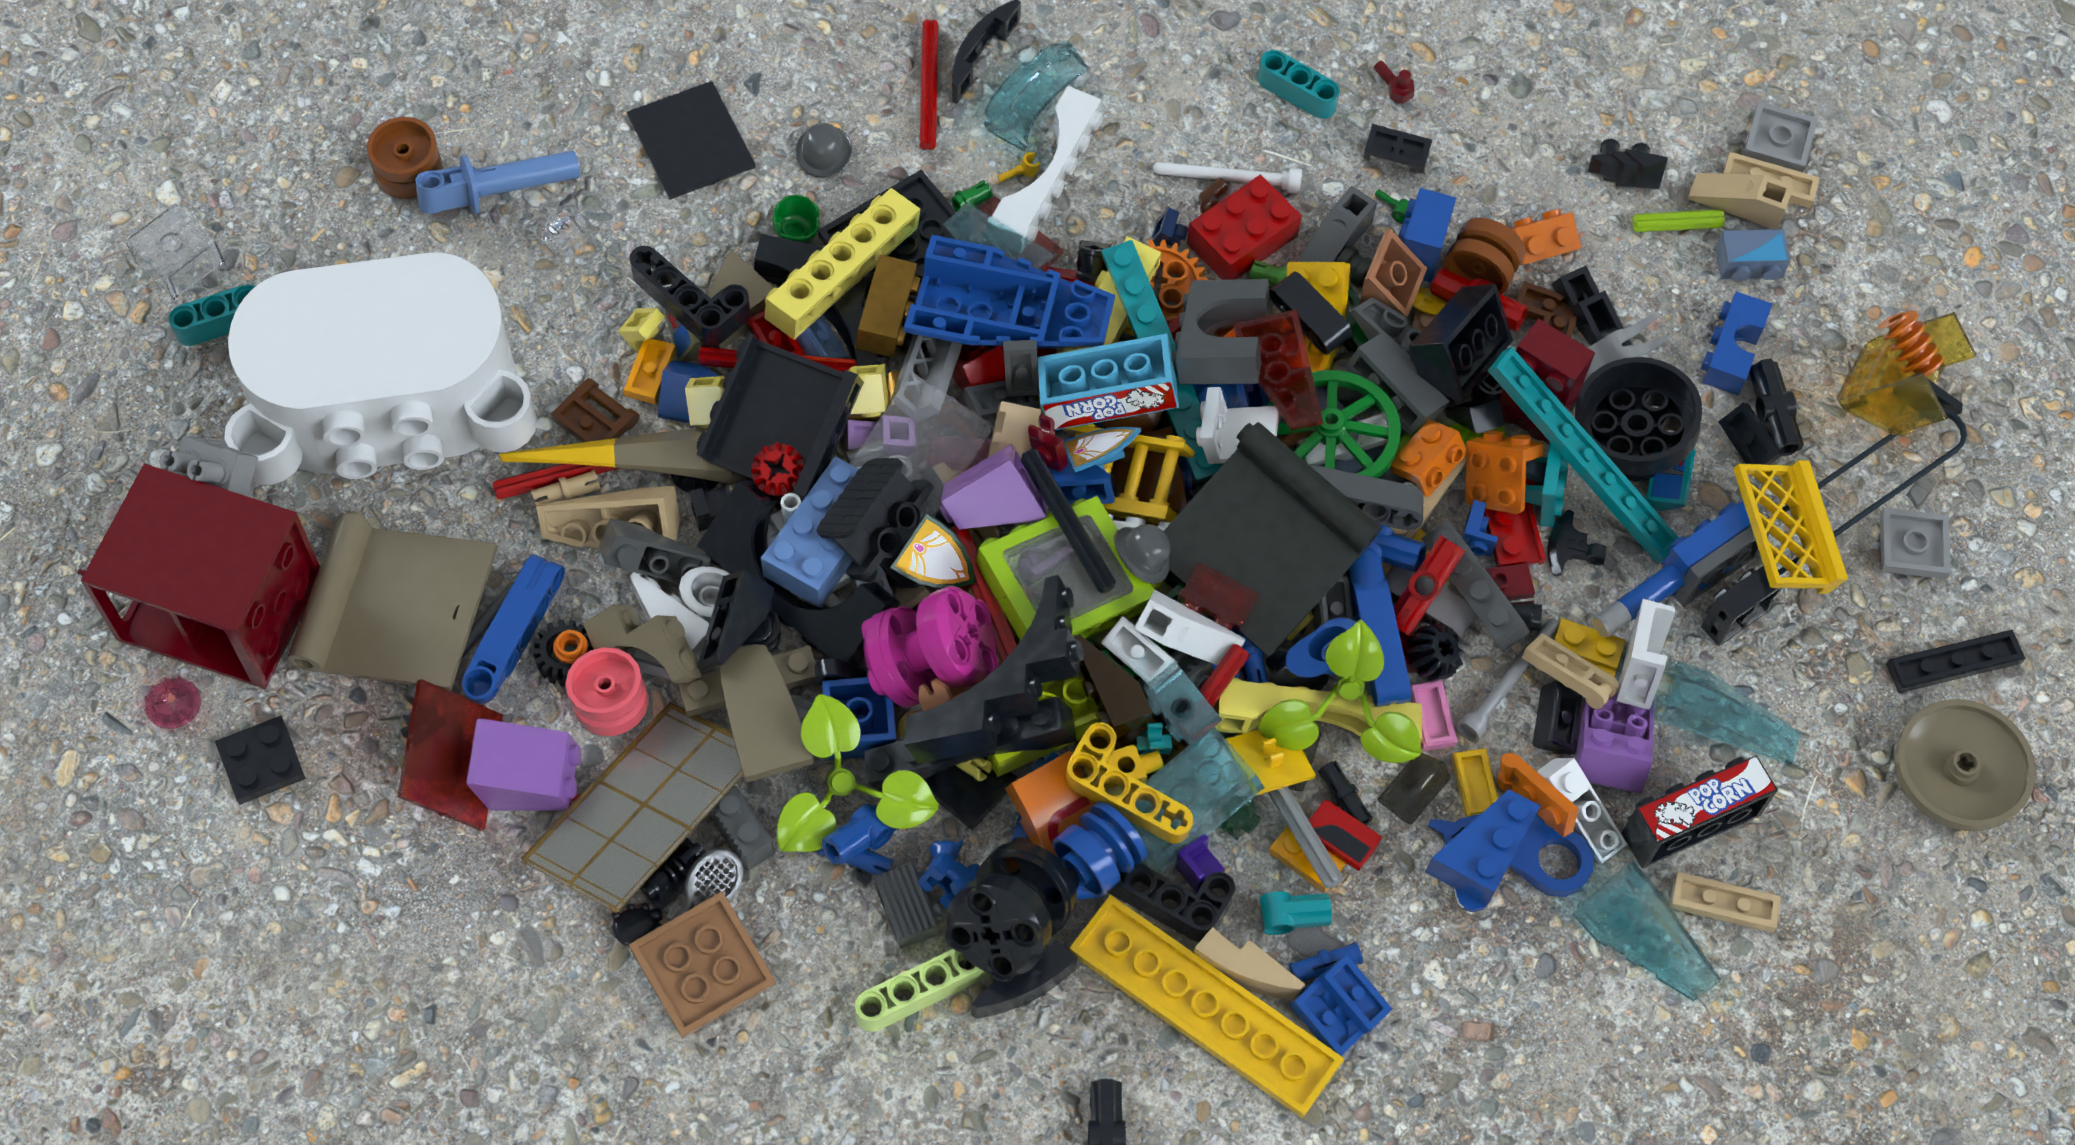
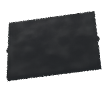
M713 81L674 95H669L666 98L627 112V116L669 200L756 168L755 162Z

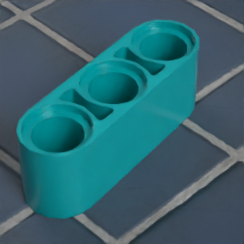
M1268 50L1262 54L1258 70L1260 86L1314 117L1327 119L1335 114L1340 94V88L1335 81L1281 51Z
M250 284L241 285L173 308L169 313L168 322L178 342L185 346H193L228 335L236 310L255 286Z

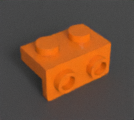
M1559 208L1542 213L1543 219L1533 222L1532 216L1513 221L1514 227L1510 229L1517 233L1524 242L1526 249L1521 265L1582 248L1573 212L1561 214Z
M1428 419L1396 455L1390 469L1393 474L1417 483L1424 496L1429 497L1442 484L1443 480L1456 465L1463 460L1467 454V449L1459 431Z

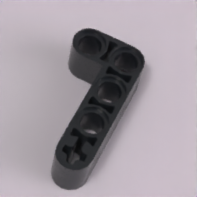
M644 245L635 248L631 252L629 259L635 283L704 344L710 346L719 345L750 319L749 295L743 286L737 284L728 285L714 297L710 298L654 248ZM687 304H694L693 306L689 307L685 306ZM733 304H740L739 306L735 307L731 306ZM712 323L716 324V325H714V326H706V325L712 324Z
M1138 863L1134 864V869L1128 873L1119 871L1120 880H1123L1126 874L1125 881H1119L1108 891L1111 895L1187 938L1200 942L1212 927L1217 930L1233 900L1235 882L1226 873L1214 872L1205 879L1197 894H1194L1145 865ZM1135 882H1142L1148 886V889L1139 892L1134 890L1131 885ZM1213 888L1223 889L1227 895L1222 898H1217L1213 896L1209 890ZM1172 899L1179 906L1175 909H1168L1163 906L1162 901ZM1196 916H1202L1210 924L1198 926L1192 919Z

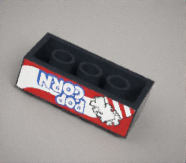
M1757 755L1746 760L1743 757H1738L1727 763L1725 769L1715 773L1714 770H1708L1696 777L1695 782L1685 786L1684 783H1679L1672 786L1665 792L1664 796L1654 799L1653 796L1642 799L1635 805L1636 809L1633 814L1627 818L1628 822L1621 834L1641 868H1645L1760 817L1778 789Z

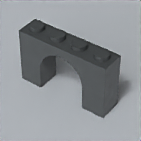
M1192 280L1189 293L1184 294V312L1180 313L1181 332H1176L1175 339L1177 351L1172 352L1174 370L1178 371L1179 384L1258 383L1261 368L1259 337H1216L1208 333L1228 325L1268 324L1271 309L1269 280Z

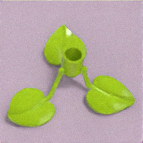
M1362 620L1357 621L1351 628L1333 639L1326 650V662L1332 672L1338 675L1339 678L1338 683L1332 686V691L1318 710L1311 714L1310 707L1305 701L1289 699L1269 709L1259 724L1260 733L1267 739L1276 738L1278 746L1289 750L1306 749L1314 744L1319 735V727L1314 721L1321 717L1335 696L1340 694L1346 700L1361 699L1366 722L1370 727L1362 732L1360 741L1363 748L1372 757L1383 762L1402 763L1415 759L1422 753L1419 731L1415 723L1408 716L1400 712H1386L1381 714L1376 722L1372 718L1367 699L1368 692L1364 689L1366 681L1375 680L1383 671L1384 655L1376 636Z
M818 694L815 697L801 726V740L806 750L816 757L826 758L834 753V767L825 776V784L828 790L825 792V797L821 803L809 792L799 793L787 801L781 811L777 824L779 849L784 852H812L822 849L823 838L836 830L834 815L824 808L829 804L834 794L846 796L853 789L880 798L876 807V815L880 821L889 827L907 829L929 820L937 812L939 805L928 784L918 774L908 770H898L891 773L883 781L882 792L855 782L852 772L841 766L840 751H851L858 746L860 740L859 723L854 714L840 701L823 694Z

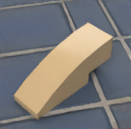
M1212 927L1194 948L1196 955L1251 992L1274 998L1293 1000L1304 989L1305 984L1251 940H1248L1239 949Z

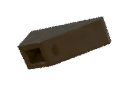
M1080 634L1073 636L1075 640L1081 642L1084 658L1083 661H1080L1079 667L1085 679L1082 680V686L1088 700L1094 699L1098 708L1095 711L1098 723H1105L1111 726L1116 733V738L1147 727V723H1151L1153 712L1139 682Z

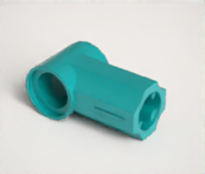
M1274 891L1259 897L1263 931L1267 935H1283L1292 932L1295 928L1331 926L1332 906L1328 893L1290 896L1288 892Z

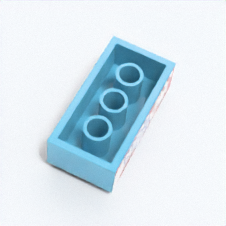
M1167 334L1038 357L1040 404L1043 414L1053 418L1055 423L1054 430L1179 408L1176 374Z

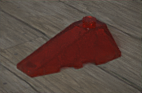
M1297 309L1233 324L1236 337H1259L1261 368L1258 382L1289 429L1294 431L1324 424Z

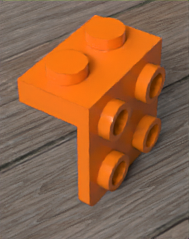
M1497 430L1485 431L1483 436L1468 440L1466 442V503L1471 506L1473 500L1487 503L1486 509L1514 514L1523 512L1525 509L1526 462L1544 456V443L1531 441L1532 437L1528 435L1505 437L1502 431Z

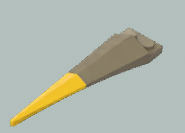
M700 427L498 454L502 462L561 463L617 467L675 474L727 484L750 480L704 462L697 455V441L701 433L707 431V429Z

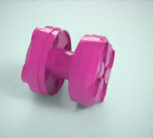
M955 586L942 588L923 598L917 612L906 606L890 608L875 614L872 618L862 623L864 653L869 669V683L875 693L885 695L902 707H913L920 704L918 700L919 687L923 684H926L930 691L934 693L931 681L939 678L943 683L953 688L968 687L980 683L998 667L995 638L991 627V614L987 605L981 599L976 600L969 593Z

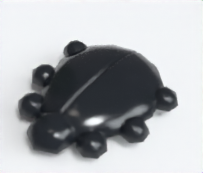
M629 903L626 905L625 911L621 913L612 912L614 936L620 943L629 946L632 942L662 926V924L658 923L663 919L662 911L657 908L649 910V904L642 903L640 909L635 908L634 904Z

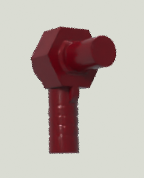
M1383 60L1374 65L1373 69L1388 85L1391 100L1397 104H1404L1414 97V81L1411 79V73L1408 70H1401L1399 75L1396 76Z

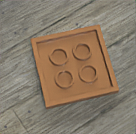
M723 891L629 944V949L682 1039L776 985L774 977Z

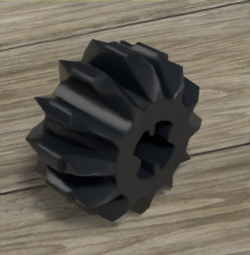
M1442 623L1425 625L1414 631V635L1407 640L1411 648L1406 654L1412 657L1410 666L1417 667L1418 677L1424 676L1428 681H1438L1452 677L1456 673V669L1463 665L1460 655L1464 651L1457 644L1460 638H1454L1452 628H1444Z

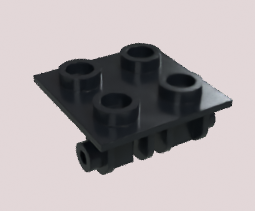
M686 837L639 889L660 911L663 910L685 891L684 884L687 873L693 863L706 853L698 842L693 844Z

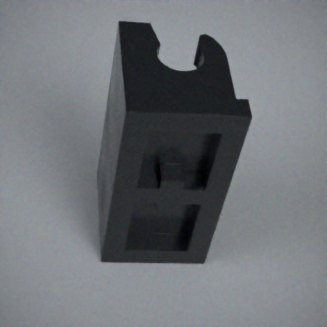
M1372 124L1363 158L1370 159V156L1412 166L1418 168V173L1423 174L1432 139Z

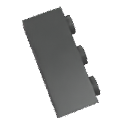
M1383 332L1358 347L1345 366L1351 373L1360 375L1375 383L1390 397L1397 409L1401 426L1411 436L1417 433L1428 419L1435 421L1449 403V400L1436 387L1417 374L1415 365Z

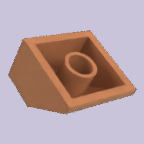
M1391 229L1385 230L1366 274L1360 304L1374 297L1407 318L1427 267Z

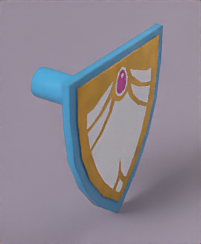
M1106 428L1064 441L1066 453L1075 473L1094 465L1105 470L1104 465L1124 458L1123 449L1141 432V428Z

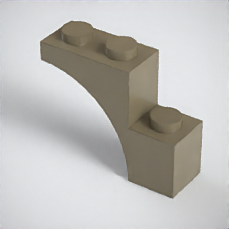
M613 604L583 623L594 650L606 647L618 648L623 651L634 647L645 651L665 668L673 683H691L702 677L699 668H697L698 659L694 652L691 651L684 636L685 629L676 616L656 615L641 625V618L633 608V605Z

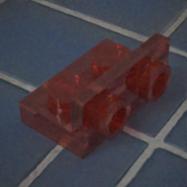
M1198 562L1185 588H1182L1179 593V598L1184 601V606L1199 614L1202 611L1214 617L1213 622L1230 631L1232 628L1241 630L1259 597L1258 592L1201 562Z

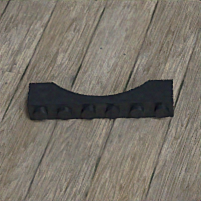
M1058 696L1038 701L1037 713L1001 719V732L997 734L996 749L920 764L917 763L905 747L904 740L864 751L868 783L882 792V784L885 778L898 770L912 771L925 780L937 772L969 760L1008 752L1047 750L1075 742L1077 738L1072 709Z

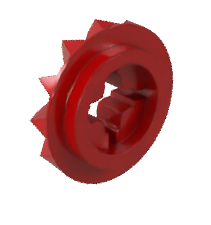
M776 442L773 445L763 446L762 450L754 456L750 470L754 483L761 491L773 496H782L794 490L804 467V461L800 453L791 445ZM783 459L782 466L789 475L777 473L775 477H771L773 471L767 465V462L769 464H778Z

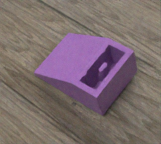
M1617 692L1608 699V702L1601 709H1594L1587 704L1584 697L1575 754L1576 762L1590 783L1642 794L1652 765L1653 702L1650 710L1617 702Z

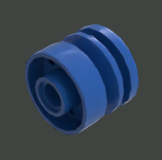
M1098 801L1090 807V813L1086 812L1079 817L1081 827L1074 824L1070 825L1052 841L1056 856L1066 867L1076 873L1079 884L1092 895L1101 897L1120 881L1119 871L1128 873L1134 869V864L1141 863L1147 857V849L1137 831L1119 811L1106 802Z

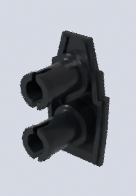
M1606 139L1601 142V154L1591 156L1588 167L1589 173L1603 177V181L1616 183V186L1643 189L1660 188L1668 157L1651 154L1650 147L1646 143H1636L1632 146L1631 150L1625 149V151H1620V144L1615 139Z

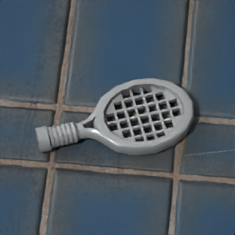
M713 849L704 853L693 863L687 873L684 884L685 905L681 910H678V913L674 915L672 920L708 900L712 894L716 895L714 893L716 889L720 890L718 893L723 891L728 901L734 897L741 885L744 874L742 861L736 853L728 849ZM726 858L728 861L724 864L722 861ZM715 859L718 860L716 865L712 863ZM730 862L733 864L731 868L727 866ZM720 863L724 865L721 869L718 868ZM711 864L714 866L712 870L708 869ZM725 868L728 869L726 874L723 872ZM715 869L719 871L716 875L713 873ZM706 870L709 871L707 876L703 874ZM730 872L734 874L731 878L728 877ZM721 873L724 875L722 879L718 877ZM711 874L714 876L712 880L709 879ZM701 875L705 877L702 881L699 880ZM716 878L719 880L717 884L714 883ZM725 878L729 879L727 883L723 882ZM706 880L709 881L707 886L704 884ZM696 881L700 882L698 886L694 885ZM721 883L724 884L722 889L718 887ZM711 884L715 886L712 890L709 888ZM702 885L705 887L703 891L699 889ZM707 889L710 891L708 895L705 894ZM697 891L700 892V894L698 895V897L695 895V893H696ZM702 895L706 897L703 901L700 899Z

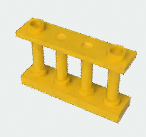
M1092 423L1064 428L1063 430L1071 437H1076L1101 430V428H1095V425ZM1137 435L1126 446L1135 448L1124 492L1119 494V498L1115 497L1114 503L1103 504L1107 513L1113 515V517L1126 519V517L1141 518L1146 520V523L1157 525L1159 521L1172 522L1178 514L1169 507L1167 499L1178 456L1194 458L1195 451L1185 443V439L1178 436L1167 435L1166 439ZM1148 451L1165 453L1154 499H1150L1149 503L1138 501L1139 498L1136 495ZM1113 462L1104 465L1105 471L1109 474L1111 473Z

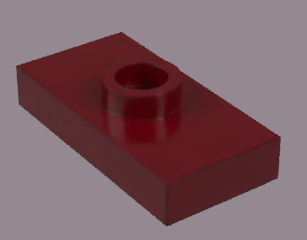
M1528 563L1486 569L1508 601L1534 597L1535 590Z

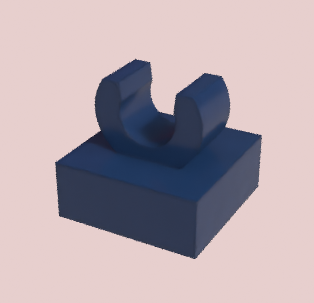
M1168 207L1156 220L1150 238L1155 246H1160L1161 241L1164 239L1171 246L1174 243H1178L1179 247L1181 240L1186 239L1188 228L1176 223L1180 212Z

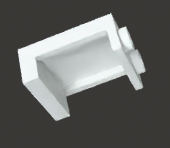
M1646 599L1642 600L1627 643L1617 702L1650 710L1666 666L1667 656L1661 655V651L1675 615V607Z

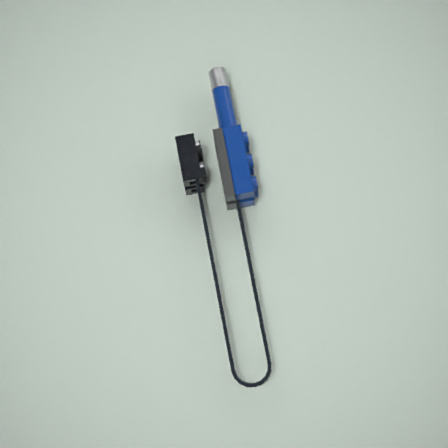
M1944 408L1924 410L1817 483L1818 488H1822L1926 416L1942 415L1948 417L1959 428L1961 438L1956 447L1833 531L1834 537H1837L1956 454L1964 446L1967 437L1966 426L1961 418L1954 412ZM1743 500L1738 504L1731 502L1719 512V517L1713 521L1706 519L1694 529V534L1688 538L1681 536L1669 546L1670 553L1661 562L1663 567L1660 571L1593 616L1592 623L1595 630L1603 637H1610L1636 619L1643 599L1659 603L1672 594L1685 607L1757 557L1759 549ZM1785 505L1782 509L1787 512L1790 510V507ZM1799 557L1794 558L1792 561L1796 564ZM1764 566L1758 570L1754 568L1747 570L1738 579V584L1732 588L1726 585L1714 595L1713 599L1715 602L1705 611L1707 617L1701 628L1718 647L1768 613L1775 601L1774 597L1780 593L1782 588L1770 587ZM1784 567L1778 570L1779 575L1788 571Z

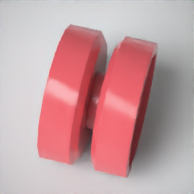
M602 647L588 651L579 657L569 669L565 683L568 697L577 720L586 730L601 736L623 734L638 725L646 714L649 702L647 689L639 665L630 654L618 648Z

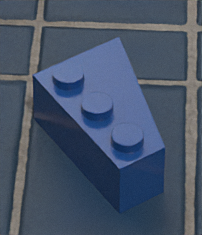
M1510 789L1507 790L1431 858L1425 873L1488 906L1540 805Z

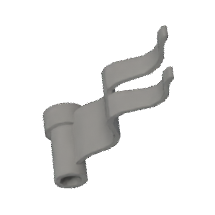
M1655 314L1649 315L1630 327L1614 331L1588 347L1595 352L1585 380L1603 365L1623 358L1643 356L1669 342L1670 340L1666 335L1641 345H1628L1624 347L1621 345L1657 319Z

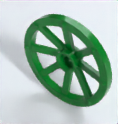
M1322 370L1307 373L1281 387L1267 405L1276 406L1280 412L1283 406L1290 401L1314 418L1311 420L1278 423L1277 435L1314 431L1294 451L1302 459L1321 442L1326 445L1325 467L1335 469L1336 445L1342 443L1365 469L1356 474L1380 478L1391 466L1397 455L1401 435V424L1397 409L1390 397L1379 386L1360 375L1338 370ZM1328 386L1327 408L1325 410L1320 409L1299 393L1316 387ZM1337 386L1349 388L1365 395V397L1343 410L1337 409ZM1376 404L1383 413L1388 427L1350 421L1349 419ZM1347 432L1388 439L1380 457L1373 462Z

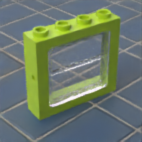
M1098 496L1089 500L1079 499L1073 502L1071 507L1116 580L1115 588L1105 594L1098 592L1051 512L1029 526L1022 524L1014 528L1009 535L1000 539L997 537L990 538L980 545L976 557L978 568L1020 640L1031 625L1040 604L1045 577L1059 575L1064 585L1072 590L1074 596V607L1070 608L1072 635L1080 634L1086 640L1113 628L1122 617L1130 620L1141 615L1154 592L1151 583H1146L1135 577L1120 559L1114 543V536L1118 529Z

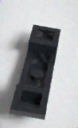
M1012 0L988 13L972 28L963 40L955 57L952 71V102L955 104L959 103L973 84V64L992 38L996 36L1005 41L1019 23L1021 1Z

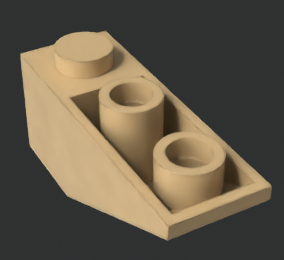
M1697 173L1687 199L1717 210L1721 209L1723 212L1770 229H1777L1788 205L1794 185L1765 175Z

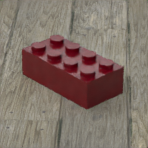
M1538 318L1517 346L1516 352L1572 414L1576 398L1581 391L1595 352ZM1503 389L1499 402L1504 420L1521 427L1532 438L1539 441L1542 440L1550 445V441Z

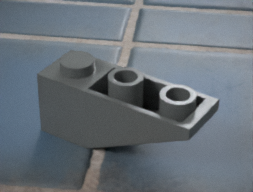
M1351 186L1333 206L1296 262H1336L1342 251L1349 245L1353 246L1373 223L1377 202Z
M614 518L609 519L599 545L605 565L680 583L682 576L690 569L708 567L711 561L710 556L648 528Z

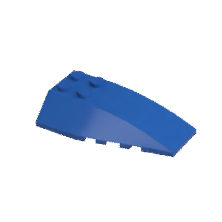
M931 235L925 255L924 275L915 305H910L904 325V332L980 346L1003 347V341L1036 340L1037 349H1076L1104 345L1115 300L1114 294L1079 280H1075L1073 283L1060 278L1061 273L1051 269L1044 272L1032 267L1031 261L1021 257L1018 260H1014L1004 256L1005 251L996 247Z

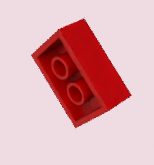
M1260 174L1189 223L1186 244L1221 280H1236L1252 269L1255 259L1262 262L1298 237L1302 215Z

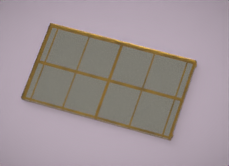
M669 702L521 857L522 862L608 908L610 911L617 913L743 776L732 732L699 715L687 717L684 708Z

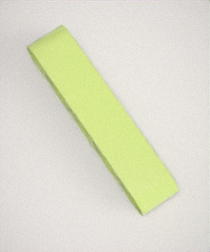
M951 949L862 992L855 1001L857 1024L865 1031L874 1032L881 1030L991 975L977 967L971 970L962 969L958 964L965 960V958L959 951ZM934 974L941 975L945 979L941 985L937 986L929 984L926 980ZM900 990H908L913 994L912 998L907 1001H900L894 995ZM869 1005H875L881 1010L878 1015L873 1017L864 1015L862 1011Z

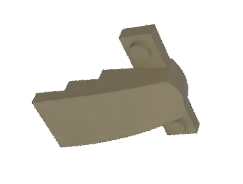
M752 644L740 646L723 665H719L720 670L704 674L701 678L691 683H678L687 717L726 707L730 730L746 783L814 764L812 754L806 750L802 743V724L788 689L816 682L815 659L810 645L771 656L766 645Z

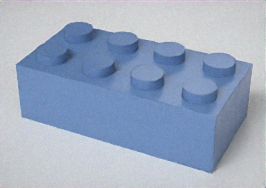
M836 456L761 557L764 577L819 608L853 561L832 538H821L816 531L820 521L826 516L825 514L831 509L833 503L837 501L839 495L842 494L844 488L858 471V468Z

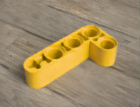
M1105 723L1091 725L1086 730L1068 762L1065 775L1068 786L1095 803L1098 801L1108 803L1128 821L1166 842L1176 844L1184 841L1188 837L1193 825V815L1190 809L1108 764L1115 747L1116 733L1111 726ZM1100 736L1106 739L1109 745L1104 749H1098L1092 746L1090 740ZM1078 766H1084L1091 771L1092 775L1086 779H1081L1075 776L1073 769ZM1109 783H1115L1121 787L1123 792L1118 796H1111L1106 793L1104 786ZM1140 800L1149 801L1154 810L1150 813H1142L1136 808L1135 803ZM1160 809L1165 810L1164 815H1162L1160 822H1158L1157 818ZM1177 818L1182 822L1175 830L1170 825Z

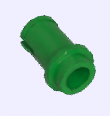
M981 180L963 192L961 190L956 191L951 198V203L957 213L968 214L976 205L991 199L993 193L989 184L985 180Z

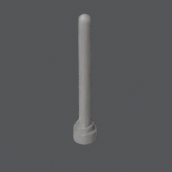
M1555 618L1549 619L1529 645L1541 633L1551 638L1558 630L1559 621ZM1524 651L1476 711L1465 713L1456 724L1458 732L1467 740L1472 742L1480 740L1487 730V718L1530 665L1529 662L1522 659Z

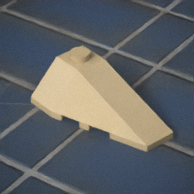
M675 486L632 489L543 503L536 506L542 538L576 547L583 545L600 550L599 545L610 518L641 525L676 542L678 541L680 515Z

